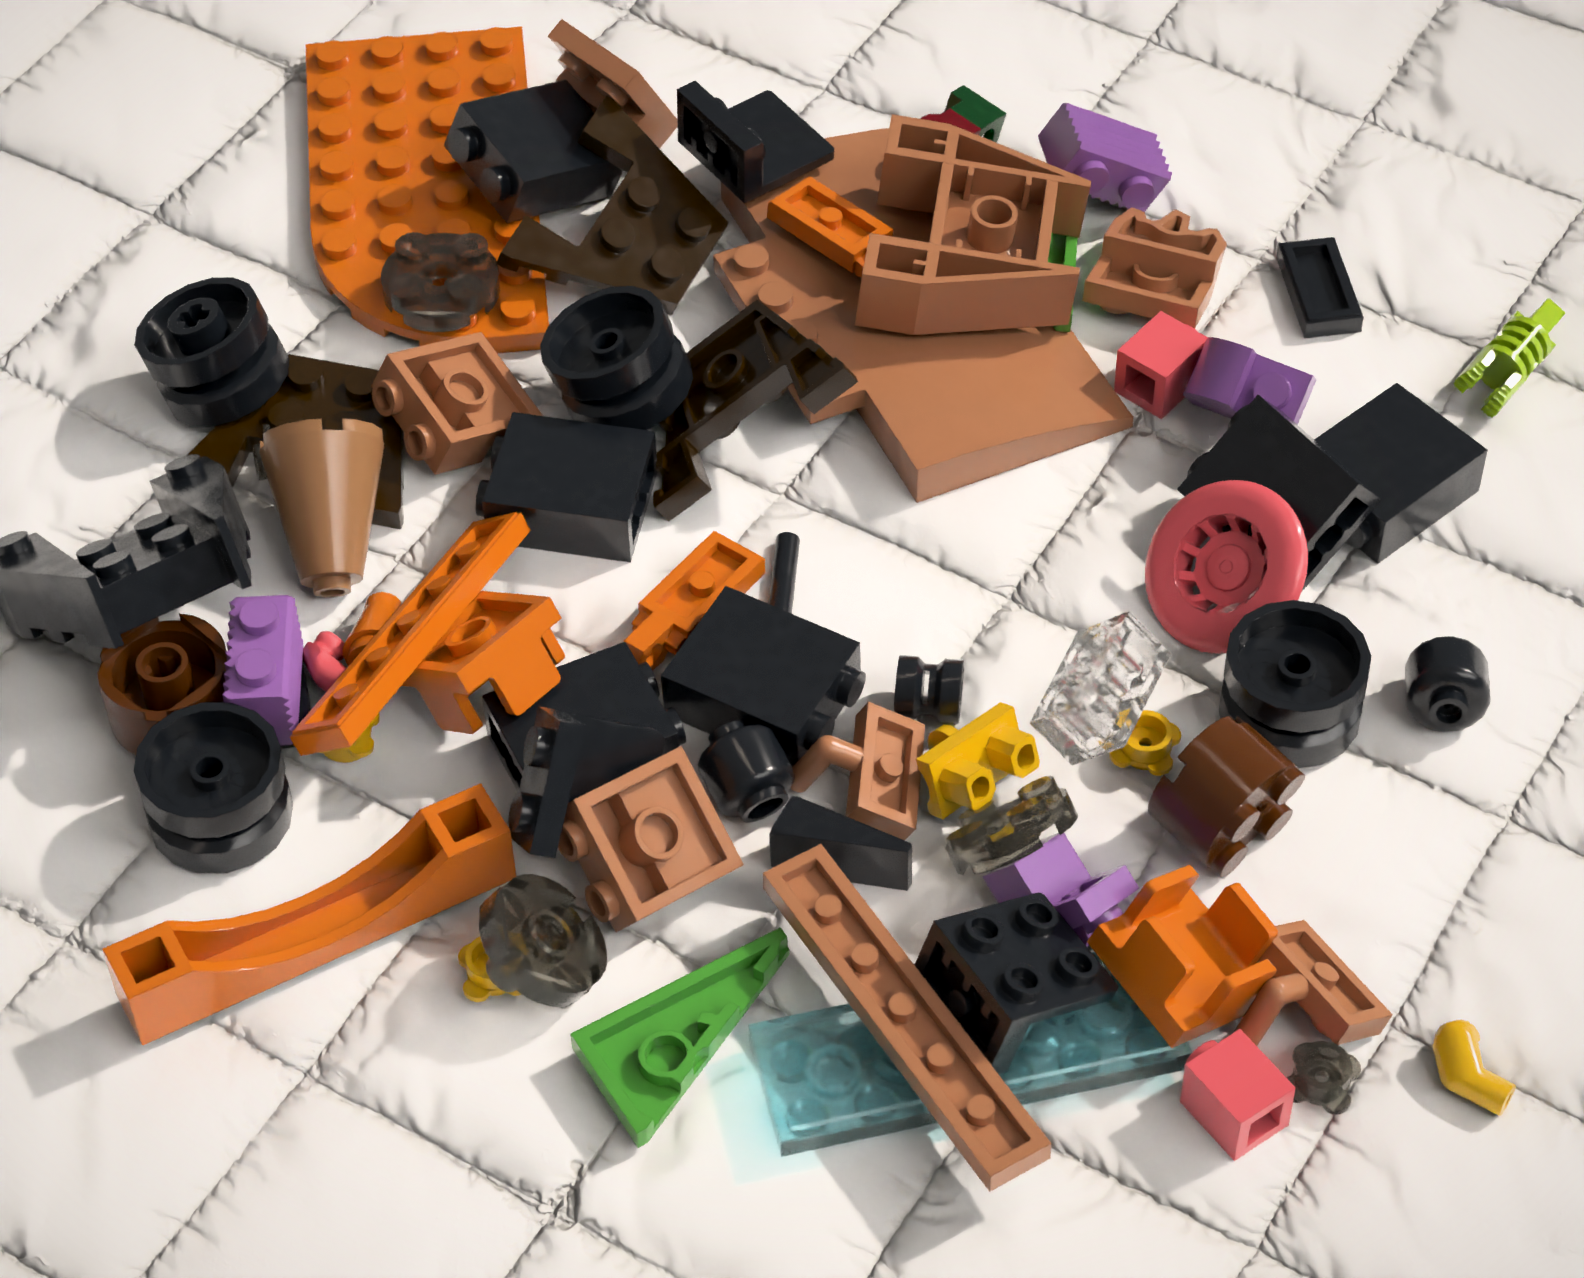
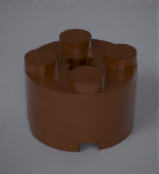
M180 613V621H159L157 617L120 634L124 645L116 649L102 648L100 653L101 664L99 673L97 672L100 691L112 733L118 743L130 753L136 755L137 747L151 727L172 712L202 702H224L222 694L225 692L223 683L226 682L224 673L226 672L225 662H227L225 653L227 650L221 634L207 621L193 615Z
M1226 716L1203 730L1179 754L1177 758L1185 766L1174 783L1165 775L1162 776L1150 797L1148 813L1208 868H1212L1221 877H1225L1235 870L1245 858L1248 852L1246 845L1259 834L1266 840H1270L1287 824L1293 814V810L1285 803L1300 788L1305 780V775L1291 760L1248 723H1245L1238 716L1236 720Z

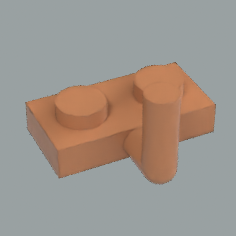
M868 701L856 714L853 744L831 735L820 737L792 767L795 780L791 789L799 793L805 792L831 764L850 771L845 816L906 840L916 830L921 772L918 769L916 759L923 755L925 724Z
M1305 920L1277 925V937L1259 959V962L1269 959L1277 969V972L1264 983L1233 1033L1241 1029L1258 1046L1283 1006L1297 1002L1311 1017L1314 1027L1321 1034L1330 1038L1336 1046L1380 1035L1393 1014Z

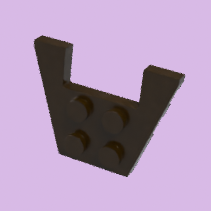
M606 96L582 131L578 143L627 173L579 246L574 245L525 215L501 251L496 264L504 269L515 272L518 271L520 266L545 273V280L565 286L570 280L601 290L619 286H635L651 291L662 302L667 314L672 315L722 237L729 222L613 99Z
M754 301L686 353L691 362L693 381L685 400L672 415L659 423V426L666 431L665 447L657 452L655 469L663 478L662 490L659 489L653 492L654 508L664 518L671 521L709 493L712 488L700 457V451L716 439H723L732 434L740 421L763 404H769L778 400L790 384H794L800 401L815 414L858 382L856 376L843 362L836 357L830 356L816 342L804 337L790 323L760 301Z
M289 354L288 375L274 396L259 409L236 421L216 426L187 454H198L200 458L206 456L223 465L233 488L249 453L260 454V441H263V434L269 429L307 419H322V430H343L342 419H356L373 423L382 429L384 451L372 524L401 529L404 524V431L392 415L383 416L374 406L372 399L373 388L371 385L379 371L377 369Z

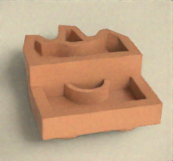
M1131 207L1116 217L1106 231L1101 256L1085 280L1082 301L1099 305L1103 310L1113 314L1132 313L1153 318L1162 311L1195 329L1210 303L1227 243L1218 229L1189 230L1191 216L1174 209L1160 220L1153 221L1146 218L1145 212Z

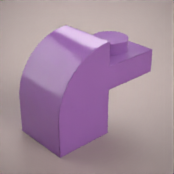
M1208 337L1183 395L1191 404L1230 419L1239 409L1249 405L1257 395H1260L1283 411L1298 425L1317 380L1312 374L1261 356L1253 348L1221 338Z
M1063 831L1028 845L983 876L998 903L1033 893L1044 894L1087 947L1089 946L1087 940L1097 926L1121 916L1123 912L1118 903L1139 889L1126 865L1091 877Z

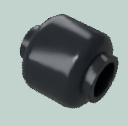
M1443 636L1424 641L1411 651L1405 664L1406 706L1413 718L1426 728L1448 732L1459 731L1473 726L1484 717L1491 702L1489 666L1486 657L1478 646L1466 639L1455 636Z
M736 720L718 727L709 735L708 741L710 745L702 752L697 766L715 804L723 815L734 818L741 817L742 821L746 823L756 822L776 813L788 802L789 796L787 792L794 783L795 774L771 728L759 724L745 726L742 721Z

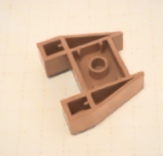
M892 114L877 204L933 213L930 240L928 243L870 233L862 272L855 326L910 335L1068 325L1080 268L1048 262L1051 234L1080 238L1091 181L954 125Z

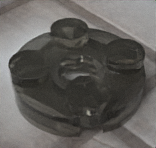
M412 232L402 235L396 240L395 252L387 258L381 272V283L386 307L391 313L392 309L402 314L404 324L421 331L447 332L470 325V315L479 312L484 306L485 314H487L495 306L500 294L498 265L496 264V258L489 251L488 241L477 233H466L463 235L435 233L424 235ZM447 278L443 286L433 285V280Z
M1044 776L1022 787L1017 792L1019 796L1017 799L999 807L996 806L994 800H991L977 811L967 809L960 814L958 819L962 827L946 838L947 844L945 846L957 873L964 875L968 865H970L974 875L986 873L1032 854L1044 847L1039 836L1053 824H1055L1059 834L1062 835L1077 821L1079 816L1067 790L1059 788L1053 776Z
M522 874L514 877L508 884L499 887L481 904L479 909V932L483 947L489 957L486 962L487 975L499 989L505 992L517 990L520 994L537 1003L567 1009L583 998L590 991L591 987L601 979L607 967V949L600 927L592 915L583 922L578 913L569 906L576 897L561 884L534 874Z

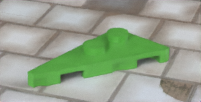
M781 927L570 1034L573 1051L637 1148L649 1142L790 955L788 938Z

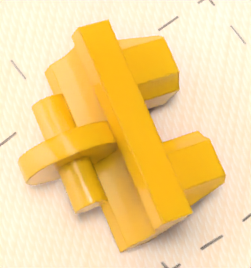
M999 702L960 730L945 724L929 733L927 739L929 750L916 759L918 769L929 788L930 798L927 803L929 814L942 820L962 806L977 811L992 800L996 790V782L1008 774L1023 779L1039 768L1040 764L1034 736L1019 730L1014 707Z

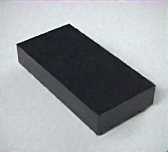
M1327 237L1278 243L1276 259L1304 339L1361 332L1364 317L1335 238Z

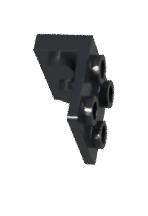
M696 80L677 88L678 142L744 204L834 159V147L770 90L763 91L727 108L720 98L713 97Z
M1033 893L934 920L914 964L998 1074L1008 1072L1030 1024L1110 1001L1118 990V984L1042 893Z

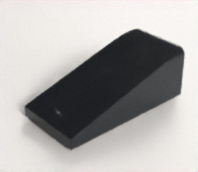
M792 795L770 830L771 867H775L822 844L851 883L908 891L912 884L913 845L910 842L801 797Z

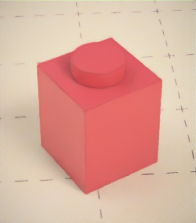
M1160 311L1117 350L1115 392L1158 418L1163 419L1185 398L1183 393L1208 337L1199 333L1192 326L1183 324Z
M1239 1029L1218 1043L1215 1040L1203 1043L1188 1057L1184 1065L1180 1103L1223 1150L1236 1161L1289 1125L1296 1087L1247 1035Z

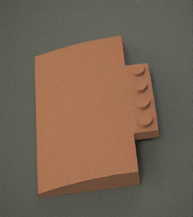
M889 128L824 138L834 147V159L745 204L721 182V200L749 243L713 254L714 272L739 312L754 301H760L790 323L804 337L813 340L830 356L836 357L843 362L856 376L858 382L815 414L800 401L793 383L787 388L810 424L857 409L916 503L1133 427L1132 414L1072 330L1070 332L1056 331L1053 326L910 335L855 326L862 277L856 276L855 272L851 273L767 218L768 202L811 176L893 228V237L929 243L933 213L877 204Z

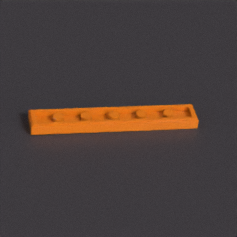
M521 512L478 520L470 524L292 731L290 739L300 756L351 747L531 531Z

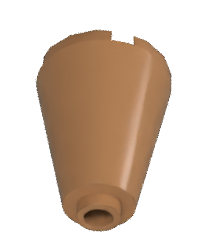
M307 419L286 423L267 430L263 434V441H260V457L300 584L313 588L314 595L317 597L332 598L348 595L352 592L351 585L361 582L364 577L384 442L381 428L373 423L356 419H342L343 430H322V419Z

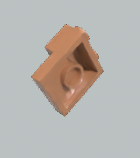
M561 19L548 35L549 39L562 53L557 61L564 70L557 77L556 81L567 80L594 113L606 96L610 97L660 149L677 128V118L638 70Z
M482 332L389 353L386 355L371 385L373 388L372 399L377 411L383 416L392 415L404 431V444L410 457L416 461L424 460L435 475L481 463L489 448L493 446L495 437L497 435H505L512 412L543 416Z
M682 746L569 802L558 845L560 853L568 861H579L590 882V885L585 888V899L590 911L599 921L604 923L610 921L615 932L628 927L744 865Z

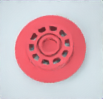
M1227 480L1211 483L1194 490L1179 500L1164 516L1148 548L1145 564V585L1148 600L1156 618L1173 638L1189 648L1206 653H1227L1230 633L1244 615L1265 604L1290 600L1298 601L1304 587L1308 566V550L1304 530L1290 505L1280 495L1263 485L1244 480ZM1250 524L1252 536L1248 535V529ZM1230 525L1231 531H1222L1223 526ZM1210 537V540L1200 548L1201 544ZM1196 558L1195 569L1191 572L1193 560ZM1197 585L1200 593L1194 595L1192 588ZM1213 603L1217 604L1216 607L1210 609V610L1207 612V609H1208Z

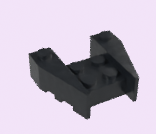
M198 454L187 455L170 462L164 467L166 474L150 480L162 513L141 520L134 526L135 533L113 542L111 539H102L85 545L76 552L77 559L75 560L37 532L29 535L27 531H18L1 537L0 610L6 624L22 638L35 639L48 630L52 641L66 643L75 638L73 633L85 635L89 646L116 649L124 645L120 634L230 583L235 584L241 589L252 586L251 569L247 561L248 558H251V550L247 542L250 540V531L224 466L206 456L200 458Z

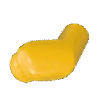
M1462 1019L1453 1020L1441 1025L1435 1033L1432 1046L1441 1083L1448 1090L1501 1116L1514 1094L1516 1085L1483 1068L1478 1045L1480 1036L1474 1025Z

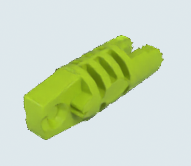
M1547 298L1529 318L1516 311L1501 327L1494 339L1477 354L1455 379L1454 386L1463 394L1481 379L1485 385L1494 390L1486 398L1485 405L1481 410L1488 417L1496 416L1525 383L1532 371L1555 348L1556 344L1550 339L1548 334L1565 315V311L1550 298Z

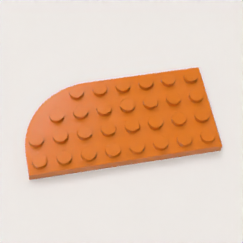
M522 26L492 27L483 30L436 32L433 34L398 37L383 36L374 39L306 44L311 237L315 263L330 295L335 294L350 309L351 317L383 337L392 332L406 338L418 340L419 346L482 332L497 353L541 350L540 344L549 326L545 273L520 266L518 271L515 272L504 269L496 264L501 251L522 220L506 223L444 147L460 103L528 88ZM539 215L530 217L540 223Z

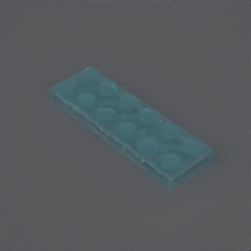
M1092 952L1118 984V990L1114 998L1110 1001L1030 1024L1008 1072L999 1074V1076L1019 1102L1024 1105L1184 1070L1186 1060L1192 1054V1050L1188 1041L1171 1048L1098 955ZM849 1003L748 1024L749 1042L781 1157L938 1123Z

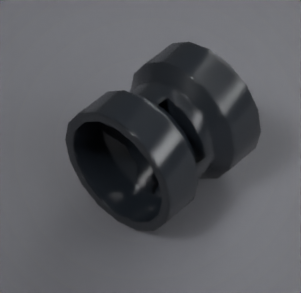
M899 655L895 683L894 712L913 720L922 714L933 715L939 723L959 724L964 660L945 658L939 664L925 663L919 656ZM925 674H928L927 704H922Z

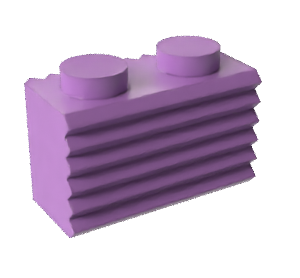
M1062 103L1038 134V140L1046 162L1090 180L1089 194L1092 199L1099 197L1101 202L1108 200L1110 205L1117 203L1119 208L1127 207V209L1133 207L1145 212L1171 180L1172 172L1168 171L1169 164L1165 163L1166 157L1162 156L1163 149L1159 148L1160 142L1156 140L1157 134L1070 103Z
M289 595L236 597L229 602L231 611L228 612L230 617L228 622L229 631L227 632L229 641L226 642L228 651L225 653L227 662H225L226 672L224 677L226 682L223 683L225 690L222 694L224 702H231L256 711L273 726L280 745H292L293 742L290 736L299 724L303 657L302 631L298 622L299 615L296 614L295 598Z

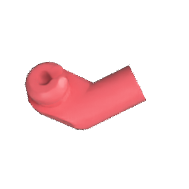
M330 631L320 632L313 643L307 642L303 648L302 657L314 682L324 692H327L347 669L346 666L339 662L344 658V642Z

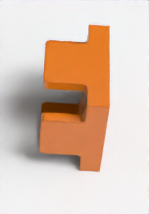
M480 591L402 686L414 687L418 690L438 726L446 731L474 734L483 726L468 697L487 681L492 685L506 712L510 715L519 716L554 688L561 680V676L555 666L565 658V654L551 627L562 617L552 599L547 596Z
M1191 865L1149 880L1121 916L1098 925L1087 940L1090 947L1171 1048L1243 1017L1264 983L1277 972V969L1269 959L1257 963L1277 937L1278 930L1240 883L1226 886L1208 909L1191 889L1199 877V874Z

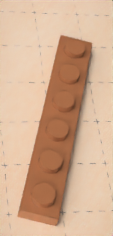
M819 844L763 872L764 891L988 1191H993L1049 1160L1052 1143L823 845Z

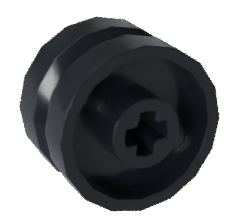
M212 277L187 284L165 296L151 308L136 329L134 346L152 378L157 381V387L175 419L191 427L218 426L236 421L259 409L278 392L289 370V356L273 327L268 323L269 318L258 296L249 283L234 277Z
M635 286L608 287L583 296L562 310L547 327L540 344L542 363L552 382L561 391L562 401L571 418L575 421L649 430L673 414L687 397L693 381L691 362L681 341L673 333L672 323L662 302L651 291Z
M1290 600L1269 603L1244 615L1229 637L1219 704L1220 718L1230 716L1233 720H1236L1238 716L1298 768L1322 765L1343 754L1358 735L1363 701L1368 683L1372 656L1364 634L1346 616L1322 604Z
M202 702L176 710L156 723L137 747L133 771L144 804L143 808L156 848L173 864L197 873L232 872L257 863L276 849L290 828L293 800L285 775L286 767L282 749L273 726L256 711L231 702Z

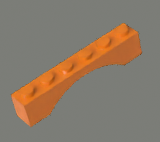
M477 784L420 809L395 836L370 857L338 878L301 897L266 910L233 918L196 922L167 920L103 948L116 996L141 1045L148 1044L517 878L511 831L482 784Z

